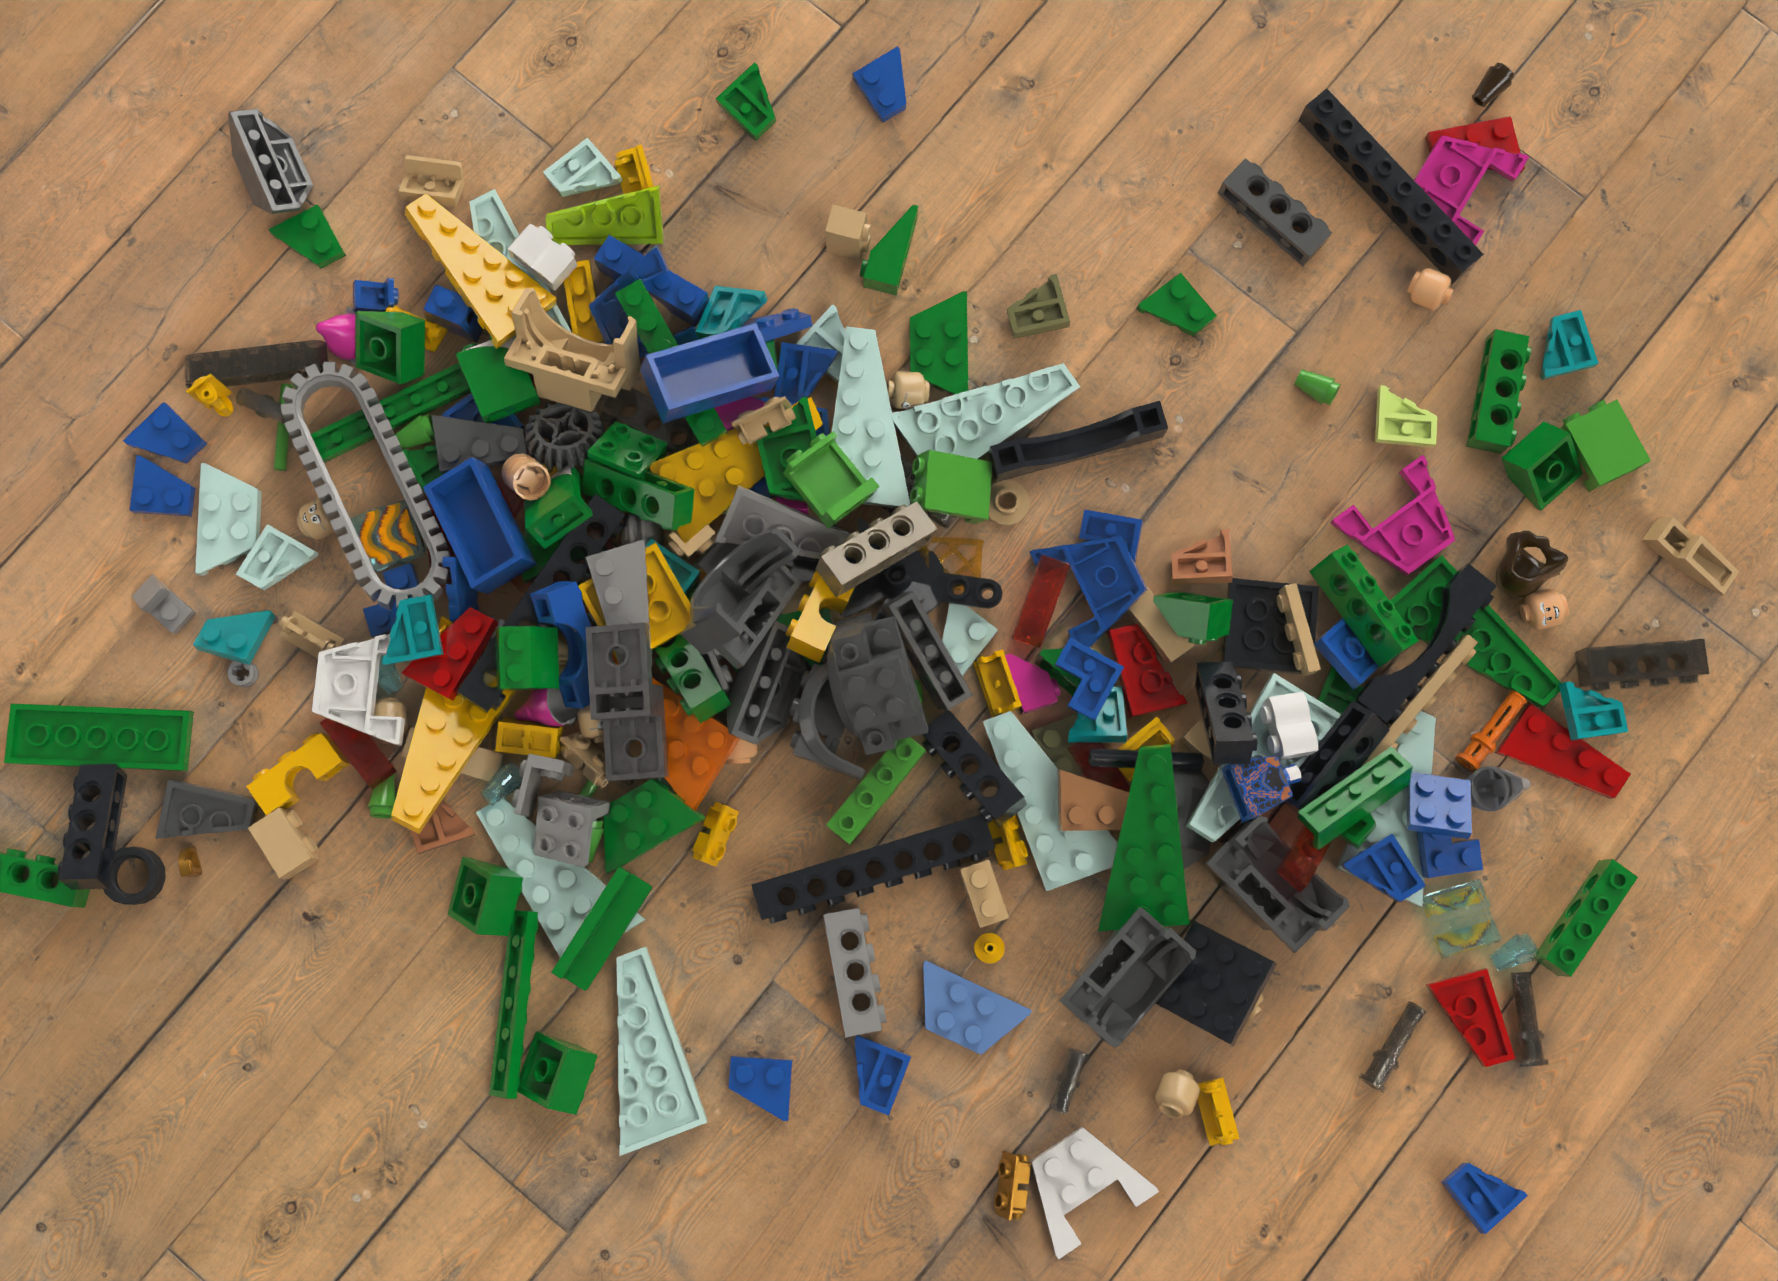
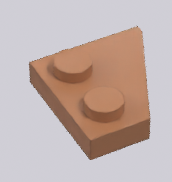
M1230 529L1221 530L1219 536L1207 542L1205 539L1194 543L1190 548H1183L1171 554L1173 585L1232 583Z
M443 800L420 834L410 830L418 854L475 836L473 829Z

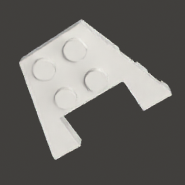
M383 634L368 641L354 642L319 652L312 712L386 742L402 746L405 719L402 717L374 716L380 657L386 655L390 635Z
M1080 1127L1031 1160L1054 1252L1058 1260L1082 1244L1064 1215L1099 1191L1118 1180L1135 1207L1159 1192L1151 1182L1083 1127Z

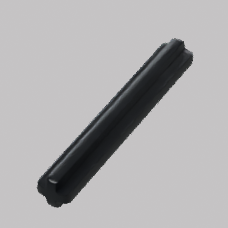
M1090 749L1088 755L1089 765L1092 767L1135 768L1139 750ZM1171 752L1173 770H1202L1204 759L1201 753Z

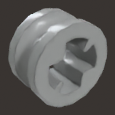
M234 661L229 666L227 672L229 680L240 687L252 686L259 677V670L252 662L250 665ZM243 666L250 671L248 677L244 676V681L241 677L237 676L238 670L242 671L241 667Z

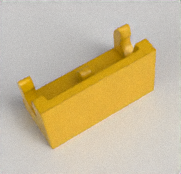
M642 144L615 154L616 160L614 162L616 169L623 180L621 182L623 194L654 187Z
M1003 649L994 652L990 656L977 658L973 665L991 718L1009 711L1020 710L1022 704Z
M1155 717L1117 750H1139V747L1165 744H1171L1172 747L1175 744V738L1162 724L1161 720ZM1117 768L1128 782L1132 780L1135 768Z
M504 718L498 721L495 751L556 758V755L561 751L562 745H559V739L564 733V726H547L536 721Z

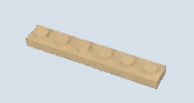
M1462 635L1453 650L1439 662L1437 670L1420 685L1421 689L1416 696L1403 705L1401 708L1403 711L1392 724H1387L1390 731L1362 766L1392 746L1396 749L1398 744L1395 740L1402 732L1406 735L1417 723L1416 715L1422 709L1427 711L1437 699L1434 696L1441 686L1446 688L1456 677L1457 674L1453 671L1459 664L1463 663L1465 665L1474 656L1476 650L1473 648L1478 643L1470 635Z

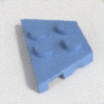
M926 960L923 963L925 1029L982 1055L1031 1014V1009Z

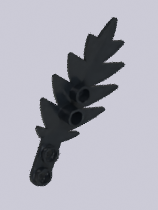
M859 518L857 521L860 534L866 531L869 525L862 518ZM893 530L897 535L904 536L900 531ZM870 544L872 548L880 550L877 545ZM917 550L855 586L843 613H840L842 618L849 617L873 606L886 596L888 597L884 604L902 593L910 591L915 592L927 614L934 610L940 602L990 609L1000 603L1003 592L999 583L992 579L945 573L940 560L933 551L928 553V568ZM797 555L795 559L784 565L791 567V572L802 583H806L812 580L819 559ZM846 558V560L850 563H857L852 558ZM957 586L964 588V592L960 595L954 594V589ZM986 590L993 592V596L990 599H985L982 596ZM881 609L874 621L885 618Z

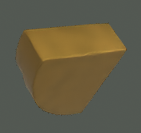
M191 846L182 849L178 857L180 876L193 878L202 875L203 871L196 847Z

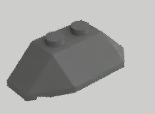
M258 109L229 111L228 119L232 156L253 204L270 214L299 211L314 185L293 138L274 122L263 117L264 114Z
M777 621L773 623L745 665L738 669L728 695V699L731 702V705L726 708L728 733L755 745L786 726L791 706L798 695L801 687L800 684L806 671L804 656L786 648L790 637L785 635L788 626Z
M1173 770L1184 869L1209 854L1211 844L1209 840L1186 827L1210 784V781L1201 770Z

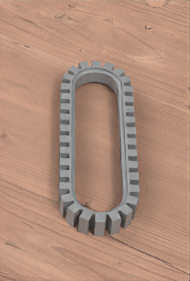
M323 362L322 373L319 372L316 364L305 367L309 378L305 379L297 372L290 379L294 389L285 387L282 398L286 404H281L282 416L286 421L284 423L292 438V442L358 583L373 602L377 600L381 607L390 611L395 602L398 608L400 600L425 596L427 594L433 595V599L437 601L444 593L439 584L445 585L449 583L451 578L450 567H443L442 562L443 557H451L449 548L373 387L370 388L368 380L361 373L356 375L354 368L346 364H342L340 370H338L335 362ZM329 386L341 387L351 392L358 400L426 543L432 560L430 572L425 580L414 588L405 590L393 589L382 583L373 569L305 423L303 415L305 403L310 395L320 388Z

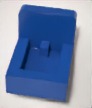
M387 278L384 283L354 280V312H385L387 307L393 308L394 305L398 304L399 291L398 288H394V278Z

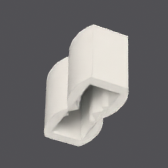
M529 224L507 250L518 264L534 274L549 288L556 291L577 267L574 258L575 253L565 243L559 245L552 241V234L543 226L537 228Z
M1304 692L1269 697L1262 702L1260 717L1262 723L1267 725L1270 731L1267 744L1271 754L1277 756L1280 761L1312 755L1318 751L1317 736L1311 722L1309 705Z

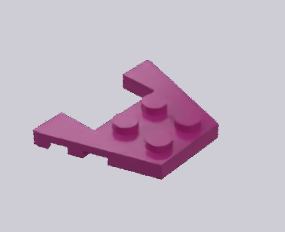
M1441 136L1438 138L1414 181L1476 245L1484 230L1461 217V211L1488 167L1508 180L1514 181L1529 156L1521 153H1508L1503 149H1491L1478 146L1477 143Z
M1424 455L1399 472L1417 497L1375 528H1371L1354 505L1330 522L1335 528L1405 576L1455 541L1444 507L1440 505L1435 492L1436 485L1433 478H1430L1426 466L1428 463Z

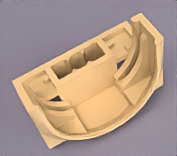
M535 289L524 290L511 312L516 338L506 353L504 361L508 367L533 374L539 397L592 412L602 394L616 398L620 389L631 390L641 371L635 319L630 316L628 317V324L620 339L615 338L613 344L590 341L575 335L555 322L543 309Z

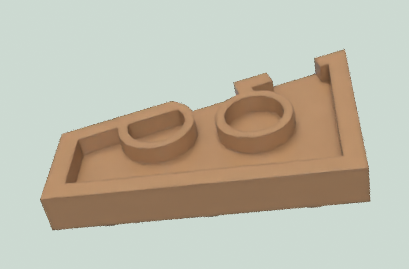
M1057 770L1059 831L1121 830L1129 792L1063 770Z

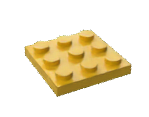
M656 543L647 547L645 551L651 650L683 632L690 622L691 603ZM591 578L578 587L597 625L607 626L594 582Z

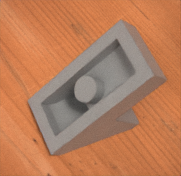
M153 574L132 595L141 610L150 613L173 634H177L196 614L189 605Z

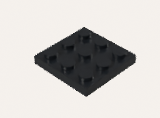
M1232 578V583H1228L1227 599H1233L1229 635L1224 636L1222 662H1233L1234 667L1240 669L1302 675L1301 670L1296 669L1293 661V653L1295 652L1293 641H1289L1286 636L1285 624H1287L1285 612L1281 613L1277 603V595H1280L1279 590L1285 585H1289V583ZM1297 584L1314 644L1319 586Z
M1193 921L1184 940L1196 950L1195 958L1155 1004L1234 1046L1277 964L1263 955Z

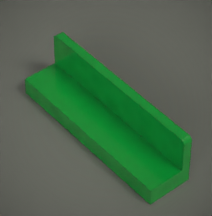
M1391 746L1299 810L1297 818L1314 834L1313 846L1317 850L1321 849L1408 787L1413 766Z
M618 867L551 973L560 979H567L584 991L588 990L651 892L652 886L625 868Z

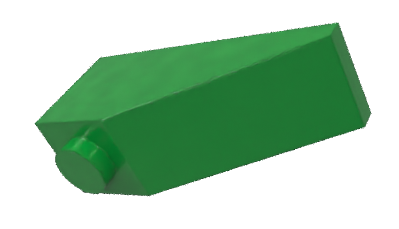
M912 205L870 251L869 259H863L859 276L863 277L864 288L897 296L918 219L919 206Z

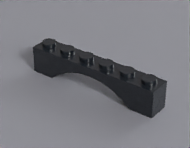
M1156 401L1131 408L1105 420L1077 429L1040 437L1018 438L992 445L989 448L988 457L993 462L992 471L995 481L999 482L1163 438L1168 430V425L1161 402Z
M1469 563L1461 567L1441 591L1439 623L1433 638L1425 650L1402 670L1388 675L1377 676L1369 680L1353 701L1374 712L1384 724L1387 722L1392 724L1403 711L1399 708L1406 699L1408 701L1412 700L1420 691L1421 687L1418 683L1424 676L1429 678L1437 670L1439 664L1436 661L1442 654L1448 655L1458 642L1455 640V637L1460 631L1465 633L1476 621L1472 617L1478 609L1484 610L1494 598L1491 593L1497 586Z

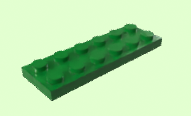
M11 703L4 763L80 767V765L117 764L121 769L188 771L194 712L186 710Z

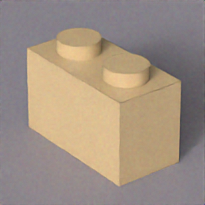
M833 204L825 230L827 253L860 261L862 252H868L871 235H869L871 225L867 224V213Z
M280 807L248 827L279 879H290L319 860L315 852L318 850V847L309 835L305 836L301 830L302 821L297 813Z
M989 860L959 870L978 928L1009 918Z

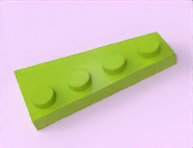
M660 185L547 213L545 218L546 228L553 236L552 241L559 245L561 243L566 245H603L609 235L624 244H663L664 242Z

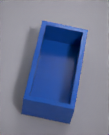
M757 323L647 354L640 368L662 423L770 391L779 378L778 371Z
M471 457L423 487L472 589L489 594L537 565L487 464Z

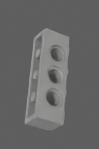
M860 908L824 914L845 1037L882 1031L881 1023H886L887 1020L884 1004H877L875 994L881 992L878 973L872 974L870 962L875 961L872 943L866 944L864 932L870 931L867 913L861 914ZM847 932H853L859 938V944L854 950L845 949L841 943L842 936ZM857 962L864 967L865 974L860 980H852L847 975V968L851 963ZM864 993L870 998V1006L866 1010L860 1011L853 1006L852 1000L856 994Z

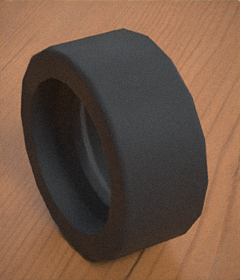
M141 847L121 848L114 852L109 888L103 889L104 893L114 902L124 905L145 904L154 899L162 890L166 879L165 866L161 858L151 850ZM130 858L143 860L149 868V880L146 887L135 894L122 891L117 883V873L120 866Z

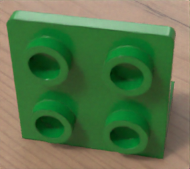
M615 421L588 450L587 457L640 478L646 471H650L649 467L655 461L666 457L668 443Z

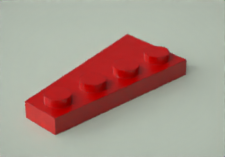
M1532 704L1525 707L1495 751L1496 754L1515 759L1521 764L1535 767L1547 772L1551 776L1565 779L1574 783V785L1609 799L1616 798L1631 773L1582 739L1571 740L1568 729Z

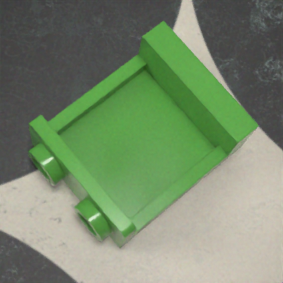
M1617 399L1606 404L1605 400H1602L1588 408L1589 413L1581 416L1577 412L1562 420L1564 425L1560 429L1570 433L1577 456L1589 476V479L1583 482L1588 492L1633 472L1651 461Z
M834 431L827 436L824 433L817 436L809 444L811 448L804 453L798 450L787 459L788 465L783 473L828 529L871 498L880 487L873 477L869 480L863 477L835 442L837 434Z
M927 450L917 455L914 460L912 470L915 475V481L910 501L912 504L917 501L924 511L963 517L966 523L977 524L988 520L993 462Z

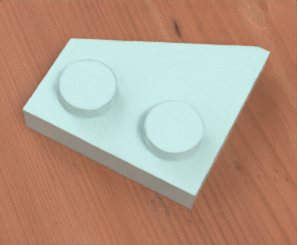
M588 138L543 171L546 179L562 197L620 184L623 181L621 175Z
M832 304L796 344L838 350V355L826 371V374L839 383L846 330L841 323L836 307Z
M267 524L236 575L265 591L315 559L319 553Z
M949 604L942 641L963 676L998 632V629L968 606Z

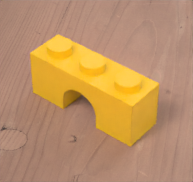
M815 571L809 584L814 589L810 596L804 594L797 609L802 614L798 621L792 619L785 635L790 637L786 648L819 663L836 628L835 625L826 622L821 617L819 611L829 608L843 613L854 588L836 598L819 573Z
M321 732L320 734L314 733L308 736L302 742L303 746L295 752L292 750L278 758L277 765L270 770L268 768L263 769L253 776L252 779L254 781L246 787L266 816L279 807L288 809L301 800L295 792L293 785L294 779L300 771L309 769L317 780L326 782L350 765L330 735Z

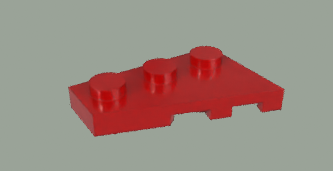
M1511 116L1431 131L1425 137L1429 153L1441 136L1477 143L1478 146L1491 149H1503L1508 153H1521ZM1523 166V168H1522V170L1520 171V173H1522V172L1524 171L1525 166Z
M470 607L440 635L443 655L413 660L400 673L454 701L457 696L455 692L475 665L496 629L498 622Z
M1138 624L1111 629L1107 632L1114 662L1124 666L1119 675V681L1129 718L1188 704L1183 694L1180 695L1172 683L1174 680L1169 672H1165L1158 661L1155 650Z
M1483 968L1426 984L1483 1067L1516 1059L1488 969Z

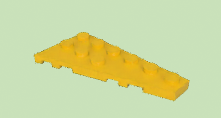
M812 397L807 399L816 431L823 425V422ZM736 429L728 431V433L703 447L700 443L655 461L649 467L652 473L695 489L692 521L689 524L680 526L676 530L679 538L685 544L707 524H711L729 508L738 486L750 489L765 476L757 442L750 445L748 442L742 444L738 437V434L741 432H738Z
M485 672L483 676L484 683L489 687H496L497 677ZM426 687L391 814L392 821L420 834L514 695L515 690H503L502 693L506 697L495 711L490 708L485 713L458 694L454 701Z

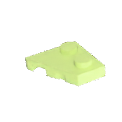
M1380 385L1377 391L1375 442L1434 447L1437 438L1438 416L1426 409L1418 408L1414 402L1407 398L1402 399L1388 391L1390 388Z

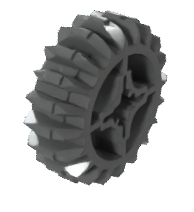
M546 402L545 409L536 408V415L529 416V424L525 425V443L528 446L529 454L540 464L545 463L548 470L556 466L559 472H561L567 465L569 468H574L576 465L584 468L585 459H589L587 457L588 450L605 433L604 424H602L598 412H594V410L592 412L559 402H556L554 405ZM543 438L549 439L551 443L546 442Z

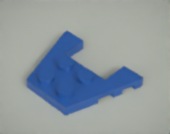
M658 245L649 250L589 304V309L606 344H613L615 338L620 339L628 324V316L615 293L639 279L645 282L668 272V266ZM695 326L672 334L678 345L699 340L695 333ZM637 334L639 357H645L649 353Z
M1120 536L1030 551L1031 557L1041 576L1069 563L1094 614V618L1068 630V633L1072 639L1089 648L1148 590L1123 538Z

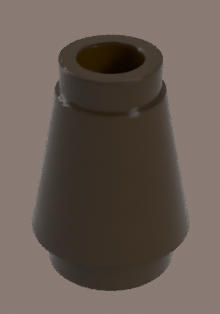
M1502 63L1490 66L1472 95L1474 102L1481 107H1485L1511 86V80L1514 78L1513 72Z

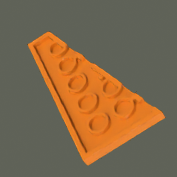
M612 653L613 662L619 665L614 653ZM652 676V685L663 686L669 774V777L664 778L676 794L685 800L684 803L696 811L740 738L729 734L728 726L713 716L701 724L694 714L688 716L679 702L684 697L680 694L676 695L672 688Z

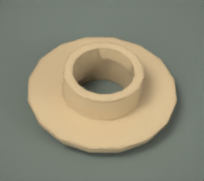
M1010 480L994 483L991 486L989 517L991 520L1000 525H1012L1025 518L1029 511L1030 499L1024 487ZM1003 495H1010L1015 499V506L1009 510L1000 507L998 499Z

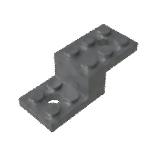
M649 623L585 627L591 720H603L606 781L669 777L663 686L652 685ZM618 647L623 648L626 653V658L620 665L615 664L612 660V653ZM633 740L640 741L643 747L642 753L638 757H633L629 752V745Z

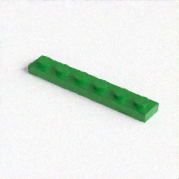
M641 279L615 293L627 316L636 320L637 334L649 354L678 346ZM715 408L685 416L702 447L728 433Z
M457 363L380 400L379 403H381L386 417L394 430L413 421L419 415H425L471 393V390L460 364ZM362 409L311 434L324 463L375 439Z
M515 910V919L510 927L507 938L489 1095L505 1099H517V1090L520 1085V1064L524 1052V1030L527 1023L528 996L531 991V970L535 958V936L538 930V912Z

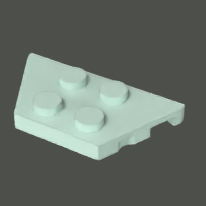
M201 463L195 569V574L199 576L208 574L209 570L221 564L227 565L235 561L240 555L249 554L260 536L262 491L206 463Z

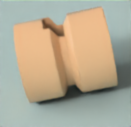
M524 453L514 454L503 465L502 478L505 484L521 498L537 500L549 490L551 479L548 470L530 455Z

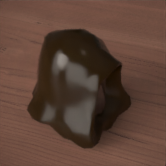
M1526 530L1511 533L1506 539V551L1496 570V583L1508 596L1526 597L1537 591L1548 579L1560 575V572L1568 562V556L1552 548L1547 537L1536 536L1531 531ZM1524 548H1540L1546 558V563L1533 557Z

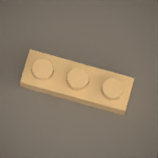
M1297 583L1285 585L1279 590L1280 595H1277L1279 610L1281 613L1285 612L1287 624H1285L1286 636L1294 644L1293 661L1296 669L1301 670L1302 676L1311 675L1321 670Z

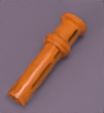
M1511 690L1483 729L1471 735V742L1462 753H1458L1455 756L1456 761L1472 773L1480 769V765L1487 755L1493 754L1496 750L1495 742L1509 726L1522 706L1526 704V698L1520 693ZM1506 711H1508V713L1505 715V717L1502 719V721H1501V722L1499 723V725L1496 727L1495 725L1498 723V721L1501 719V717L1504 715V713H1505Z

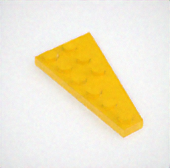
M425 194L406 206L405 216L420 238L428 243L435 260L441 262L445 268L446 276L467 307H471L476 313L478 323L482 329H486L491 335V342L496 349L516 335L511 312L525 289H535L539 301L546 312L555 306L557 300L555 296L429 195Z

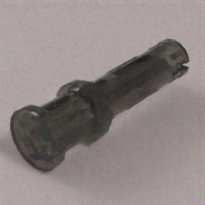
M1531 972L1510 973L1519 1024V1032H1517L1515 1037L1520 1042L1522 1060L1519 1061L1520 1067L1549 1065L1548 1060L1544 1058L1542 1039L1545 1036L1542 1030L1538 1028Z
M1408 1001L1405 1010L1393 1027L1382 1049L1374 1051L1372 1054L1373 1061L1365 1074H1360L1359 1079L1377 1091L1384 1093L1386 1081L1392 1071H1397L1399 1067V1062L1397 1061L1422 1017L1426 1014L1422 1007Z

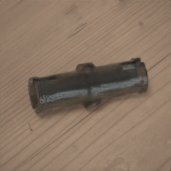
M241 388L236 395V403L238 405L254 410L260 417H270L282 424L286 423L282 416L281 403L276 402L274 397L267 394L260 395L248 388Z
M1069 1048L1062 1072L1057 1074L1056 1080H1058V1084L1049 1105L1050 1108L1067 1114L1075 1089L1080 1087L1081 1081H1079V1077L1085 1060L1088 1057V1054L1074 1048Z

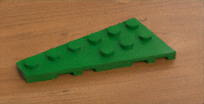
M1443 555L1435 559L1390 599L1402 619L1411 627L1414 635L1427 644L1433 638L1439 623L1441 591L1457 572ZM1489 605L1484 610L1478 609L1472 616L1476 619L1473 625L1465 633L1460 631L1455 637V640L1458 641L1462 635H1470L1478 642L1473 648L1476 650V653L1465 666L1509 691L1513 690L1520 693L1527 701L1537 707H1544L1560 692L1559 684L1561 682Z
M1171 744L1139 747L1098 931L1120 930L1139 907H1142L1163 927L1190 925Z

